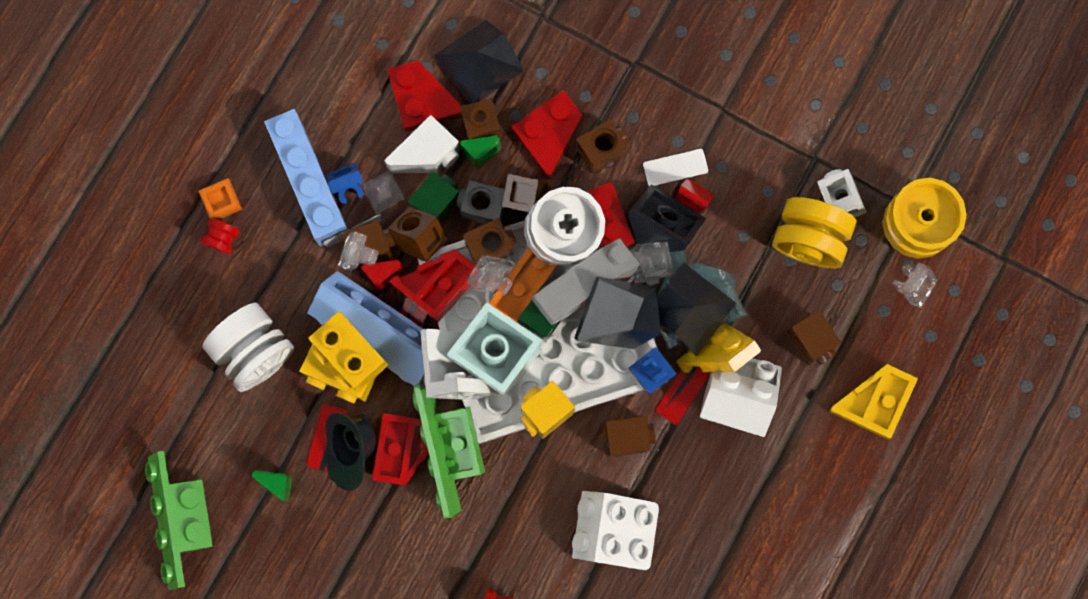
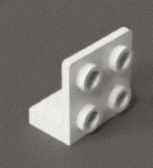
M437 329L421 330V349L427 398L474 400L501 394L447 357V353L463 332Z

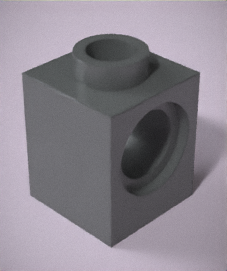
M469 180L467 189L461 188L457 200V207L461 208L462 219L487 224L499 218L502 222L506 208L502 207L505 189ZM479 197H485L491 202L489 207L484 210H477L472 204Z

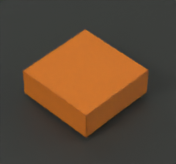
M229 178L198 191L209 218L219 220L243 210Z

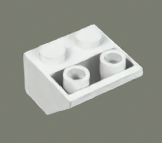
M752 358L735 372H722L721 370L711 372L703 398L700 418L765 437L777 407L782 367L766 360Z

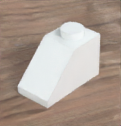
M430 115L384 161L391 173H438L443 167L448 169L457 161L460 156L458 154L460 145L459 141Z

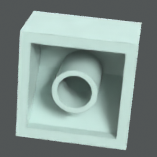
M486 302L447 353V357L504 395L521 380L538 357L543 340Z

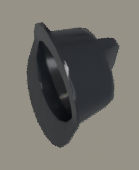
M335 412L326 421L327 468L331 479L338 487L346 491H353L363 481L365 460L375 450L376 436L369 424V417L367 415L360 414L349 417L343 413Z

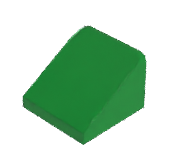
M497 135L460 142L462 152L476 168H479L501 150L500 138Z
M257 470L253 472L252 477L282 501H289L292 483L290 475Z

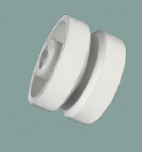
M561 187L549 191L530 208L525 218L524 235L528 247L538 259L550 265L566 266L588 257L598 248L604 236L605 218L601 206L591 194L579 188ZM560 222H563L567 225V233H565V229H560Z

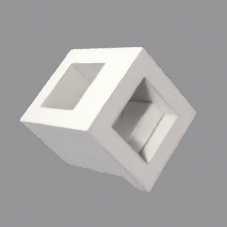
M841 169L833 170L827 173L824 179L817 181L825 203L845 210L853 215L854 218L867 213L849 169L844 171ZM840 193H848V196L837 200Z

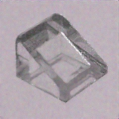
M667 242L636 244L630 251L640 263L633 274L635 283H643L674 274Z

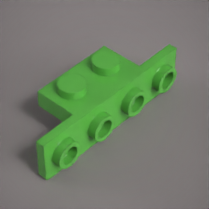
M422 382L414 385L413 404L421 417L420 433L422 441L428 447L430 456L428 468L431 476L435 478L437 486V506L442 510L445 519L452 518L462 511L455 480L485 473L470 406L439 413L436 398L426 397L425 383Z
M159 451L148 457V462L145 465V474L148 482H152L153 495L150 499L152 514L154 516L157 515L159 529L156 530L155 538L158 549H162L164 563L161 564V577L163 582L167 583L168 590L185 587L180 553L213 547L202 480L169 484L164 451Z

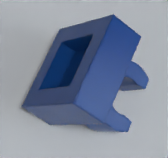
M356 163L326 174L332 194L338 193L341 203H347L344 193L349 188L355 189L359 198L363 197V190L360 183H363Z
M656 347L628 368L648 395L676 375L675 371Z

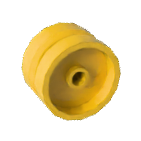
M924 178L914 180L904 186L893 197L885 208L882 223L885 237L894 249L904 256L920 259L932 257L953 243L964 229L967 214L964 201L955 188L942 180Z
M804 197L787 199L782 213V219L786 225L777 228L772 246L785 256L809 265L832 269L841 268L848 249L843 244V241L851 240L857 222L854 216L839 207L819 200Z

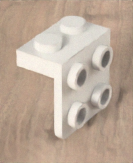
M582 491L577 509L576 534L572 541V558L641 570L649 569L659 512L658 504L609 493Z

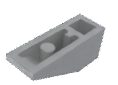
M618 239L595 251L532 297V301L552 326L586 306L596 276L628 282L640 263L622 240Z

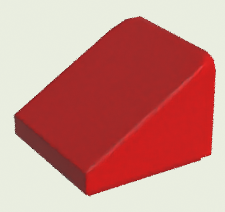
M691 179L684 181L676 195L678 201L700 214H704L714 198V194Z
M398 260L368 264L360 267L378 290L385 288L390 284L389 281L393 277L399 276L404 272L402 264Z

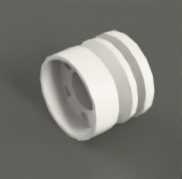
M258 303L248 304L228 316L207 336L202 346L215 364L220 366L231 361L224 374L228 379H234L233 385L239 392L247 391L271 377L287 361L295 348L288 339L283 340L284 334L279 329L266 333L273 321Z

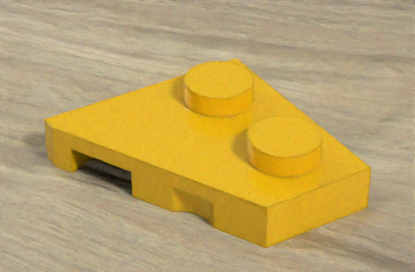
M723 323L697 356L688 351L676 362L684 373L690 372L693 366H700L703 372H715L718 370L722 372H735L761 350L753 339L729 324Z
M887 364L832 406L829 412L889 440L895 431L918 378Z

